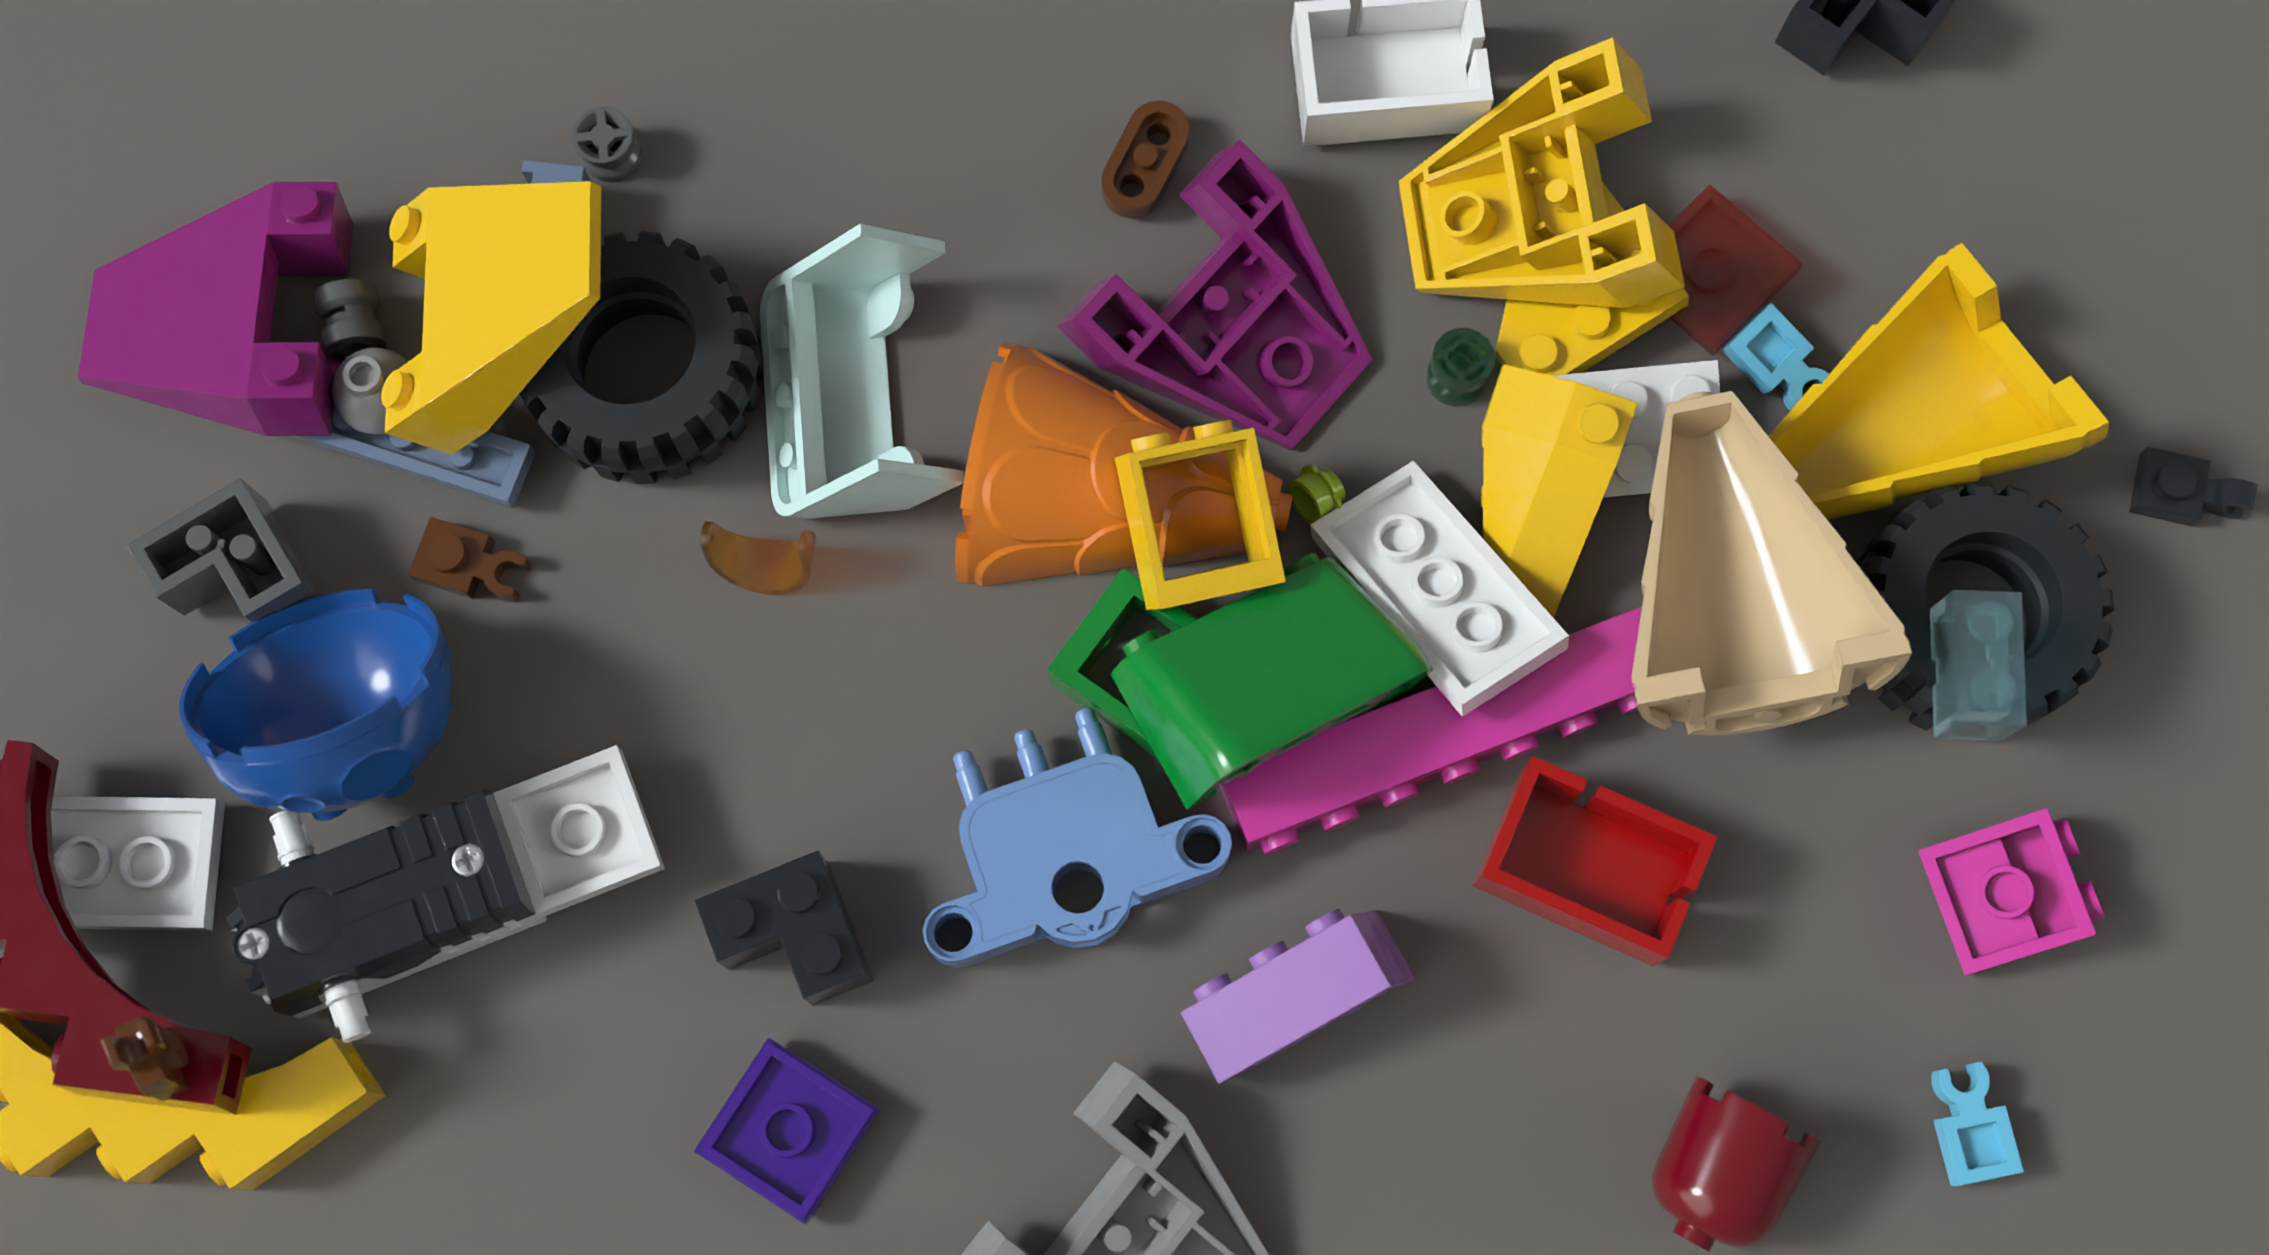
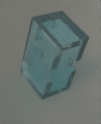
M1951 591L1930 609L1931 659L1936 661V684L1932 686L1934 738L2002 741L2027 726L2022 592Z

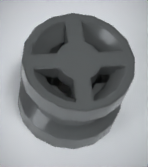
M612 107L593 108L582 114L573 126L572 141L574 148L581 157L585 169L592 177L602 182H618L628 178L636 171L641 162L642 149L629 119L621 111ZM616 143V149L610 154V148Z

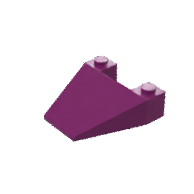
M1239 140L1219 151L1179 194L1221 240L1154 311L1117 274H1114L1097 282L1057 327L1100 370L1217 420L1231 419L1232 425L1238 429L1254 428L1257 437L1291 450L1373 359L1285 185Z
M272 182L95 269L78 371V378L81 383L263 436H331L334 409L332 399L334 375L319 342L270 343L278 275H348L353 221L337 182Z

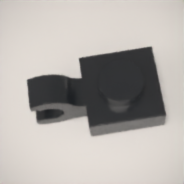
M2147 447L2139 454L2129 512L2188 526H2194L2201 520L2202 511L2225 518L2240 519L2242 518L2243 509L2252 510L2254 508L2258 484L2236 478L2209 479L2210 460Z

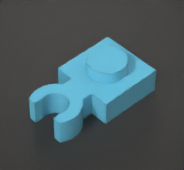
M1772 303L1763 307L1721 349L1763 394L1772 391L1779 385L1783 389V401L1789 411L1802 398L1805 383L1811 385L1821 384L1829 375L1823 369L1809 368L1802 361L1814 347Z
M1980 1061L1965 1065L1966 1073L1969 1077V1086L1965 1092H1960L1954 1088L1948 1068L1933 1071L1931 1075L1932 1088L1936 1096L1942 1102L1949 1105L1951 1112L1950 1117L1933 1120L1950 1185L1961 1186L2023 1173L2006 1105L1986 1108L1984 1097L1989 1090L1990 1078L1984 1064Z

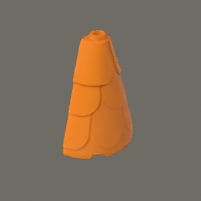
M1002 342L998 349V356L1005 357L1004 363L992 361L982 393L966 465L960 508L963 509L962 517L966 533L958 532L956 537V582L977 584L985 587L1072 573L1083 576L1137 566L1115 457L1133 452L1131 440L1169 432L1172 444L1195 440L1193 427L1188 426L1182 429L1117 389L1110 391L1033 347H1023L1016 343ZM1225 451L1142 468L1163 568L1246 553ZM1263 469L1275 530L1286 532L1293 495L1281 493L1283 480Z

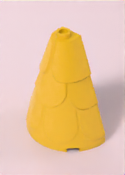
M1960 243L1946 254L1938 256L1879 323L1873 324L1868 328L1821 384H1813L1770 433L1769 438L1797 471V483L1825 518L1830 520L1892 507L1894 499L1933 492L1948 486L1967 485L1970 482H1977L1983 477L2073 455L2104 440L2109 431V421L2071 375L2054 385L2002 321L1996 283L1964 244Z

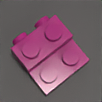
M2048 808L1918 850L1964 975L2097 935L2093 921L2105 918L2091 880L2078 884L2068 860L2069 858L2081 855L2067 818L2053 821Z

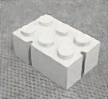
M1313 0L1294 3L1291 42L1303 147L1462 133L1491 110L1493 92L1487 48L1482 49L1485 32L1480 0H1361L1356 29L1357 36H1347L1351 13L1350 0Z

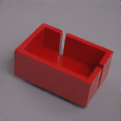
M1532 756L1519 774L1472 887L1654 967L1667 960L1691 904L1683 899L1696 891L1717 836L1601 785L1587 798L1584 807L1576 805L1573 801L1583 792L1587 779ZM1669 897L1676 899L1666 906Z

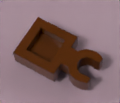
M430 517L407 575L416 582L473 599L480 582L485 584L498 599L505 602H518L520 594L515 588L502 585L501 576L505 570L512 567L530 571L532 564L521 553L514 550H502L491 555L495 541L490 535Z

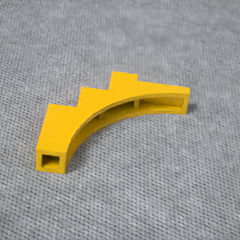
M0 1011V1101L9 1103V1105L0 1110V1161L9 1171L15 1174L19 1173L20 1176L49 1177L100 1142L101 1145L96 1148L97 1157L105 1170L117 1180L123 1179L125 1183L151 1184L203 1147L205 1151L199 1156L201 1164L216 1184L221 1187L227 1185L232 1190L253 1191L386 1096L351 1042L344 1043L342 1040L332 1037L283 1065L246 1077L237 1115L77 1095L52 1085L55 1075L51 1066L53 1048L26 1027L20 1019Z

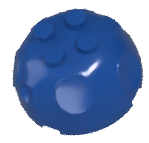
M355 589L328 593L302 600L257 619L228 637L234 651L210 673H208L204 663H199L188 678L179 700V714L186 729V735L223 786L239 797L265 808L281 809L296 813H311L314 819L327 821L339 817L348 809L372 802L379 797L393 798L404 794L414 784L415 779L412 773L427 759L433 748L439 745L453 707L451 704L453 670L450 649L443 629L431 608L420 599L409 594L403 595L406 605L380 602L375 589Z

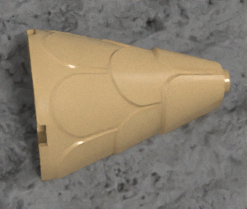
M1733 391L1717 394L1695 392L1684 396L1677 402L1667 403L1649 501V515L1653 523L1641 582L1644 597L1631 679L1635 689L1638 711L1644 720L1663 730L1672 727L1671 721L1684 722L1688 735L1750 733L1782 727L1824 715L1849 705L1847 695H1850L1852 689L1863 683H1867L1869 690H1877L1889 682L1904 668L1912 653L1909 641L1904 635V625L1845 549L1846 542L1797 483V471Z

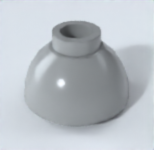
M367 348L348 356L336 370L332 383L333 403L343 421L351 428L362 433L384 434L386 407L383 406L381 400L382 389L390 373L402 367L408 360L392 350L383 348Z

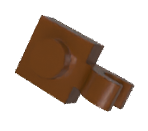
M139 1016L114 1028L118 1038L109 1035L101 1040L111 1068L131 1072L139 1092L164 1102L189 1090L181 1069L188 1065V1056L181 1039L172 1028L166 1029L158 1025L155 1019Z

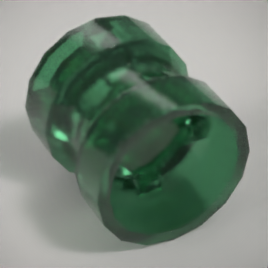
M1454 328L1444 333L1438 339L1426 372L1427 386L1437 400L1453 407L1466 406L1475 402L1483 394L1495 363L1494 349L1488 338L1479 331L1470 328ZM1465 357L1470 360V362L1472 363V367L1470 363L1465 359Z

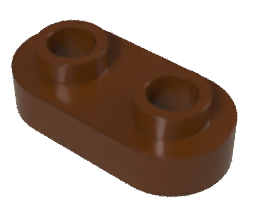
M1151 101L1140 106L1131 116L1103 170L1101 178L1104 202L1115 214L1125 218H1139L1151 213L1158 206L1189 144V122L1179 107L1166 101ZM1154 133H1163L1169 137V141L1163 145H1154L1148 138ZM1130 183L1138 184L1143 189L1137 196H1127L1121 190Z

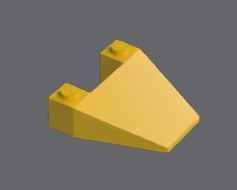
M1613 37L1554 61L1399 180L1416 290L1426 294L1628 308L1685 287L1674 231L1648 205L1644 203L1615 215H1608L1595 144L1652 122L1642 68Z
M591 181L430 187L409 204L401 206L396 211L389 229L390 239L394 241L392 267L425 279L422 352L399 369L390 373L384 383L381 400L383 406L386 407V434L453 455L491 428L600 299L601 185Z

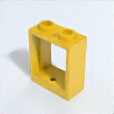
M1231 419L1193 427L1195 440L1176 444L1171 443L1169 432L1131 440L1133 452L1115 457L1146 610L1165 609L1286 582L1254 428L1234 431ZM1225 451L1248 561L1165 579L1142 468Z

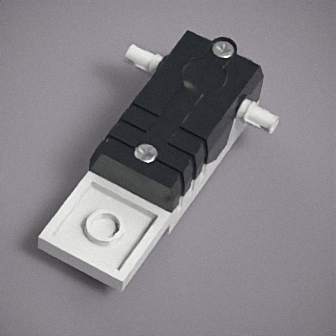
M615 745L495 793L484 789L464 797L463 802L458 803L454 801L433 809L432 814L426 815L423 813L400 822L401 826H389L320 854L314 853V845L310 842L305 824L301 825L299 813L286 810L276 813L269 820L272 822L276 834L273 838L279 854L277 857L282 865L274 872L233 887L239 907L226 919L230 931L236 932L231 943L233 954L241 962L253 966L252 976L246 980L250 993L262 996L268 1005H272L274 1012L296 1018H303L329 1007L335 1027L340 1029L342 1042L348 1043L364 1038L372 1033L365 1018L368 1014L362 998L363 993L546 922V916L661 871L665 867L623 751L619 746Z

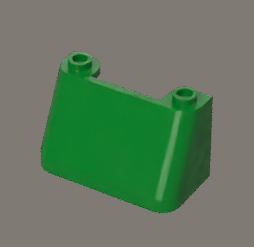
M1316 553L1308 554L1283 570L1286 582L1263 587L1160 637L1156 629L1148 631L1131 640L1122 648L1126 658L1116 666L1110 675L1187 810L1214 797L1218 793L1215 788L1219 784L1224 785L1237 777L1241 779L1247 776L1260 764L1353 716L1357 717L1399 701L1434 670L1421 647L1333 557L1320 560Z

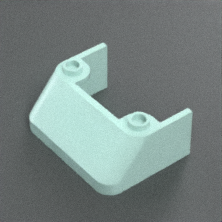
M859 224L774 277L766 286L760 304V328L764 361L770 484L774 508L781 516L812 519L908 510L964 483L963 470L924 465L922 456L916 449L893 446L885 337L898 330L912 313L914 294L910 285V274L945 254V241Z

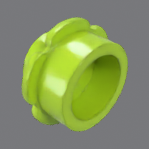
M1311 464L1302 467L1301 476L1291 481L1288 486L1289 494L1293 495L1292 504L1295 510L1309 524L1314 523L1336 508L1341 509L1342 502L1346 496L1342 482L1333 471L1323 469L1318 472V468Z

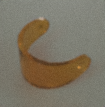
M706 521L703 524L700 543L704 557L709 566L728 582L742 589L766 595L793 593L802 589L808 583L816 542V535L812 530H803L799 541L780 542L739 535L725 530L711 521Z

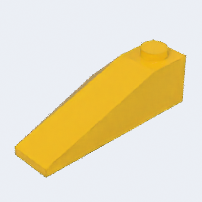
M1504 364L1502 365L1482 424V447H1484L1483 486H1481L1483 539L1554 618L1616 468L1638 403L1575 381Z

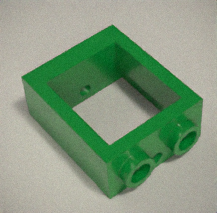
M1122 568L1047 668V674L1051 685L1082 707L1092 708L1095 711L1096 717L1158 760L1131 710L1085 676L1137 606L1172 631L1197 619L1179 606L1146 610L1140 579Z

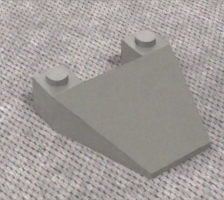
M1114 1061L1073 1114L1118 1150L1121 1155L1043 1255H1269L1186 1115L1137 1074ZM988 1220L961 1255L1031 1254Z

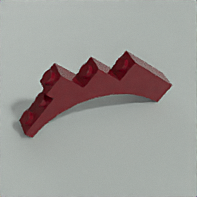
M7 740L3 758L0 759V949L5 950L3 958H0V1011L17 1019L67 1025L65 1034L58 1038L52 1053L51 1066L55 1074L52 1085L82 1096L237 1115L252 1048L229 1036L181 1026L154 1014L120 988L89 952L65 906L53 860L51 807L59 760L34 743ZM139 1016L155 1019L158 1025L166 1029L172 1028L181 1039L188 1056V1065L181 1069L189 1090L164 1102L139 1092L131 1072L112 1069L101 1042L103 1038L109 1035L118 1038L114 1028Z

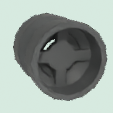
M341 279L326 283L314 291L313 298L316 314L325 323V328L321 331L320 338L323 353L326 357L344 361L348 356L359 350L367 348L386 349L387 342L384 326L375 317V312L378 310L380 303L377 287L373 282L363 279Z

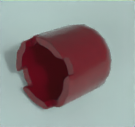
M1696 1076L1655 1164L1652 1175L1653 1193L1660 1206L1674 1218L1678 1219L1672 1232L1708 1252H1710L1715 1240L1736 1248L1752 1247L1765 1240L1775 1227L1821 1141L1804 1132L1799 1144L1784 1136L1789 1127V1122L1728 1090L1722 1101L1719 1102L1709 1097L1714 1085Z

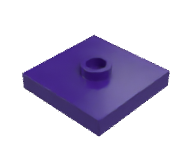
M768 1037L694 1152L795 1219L808 1225L881 1110Z

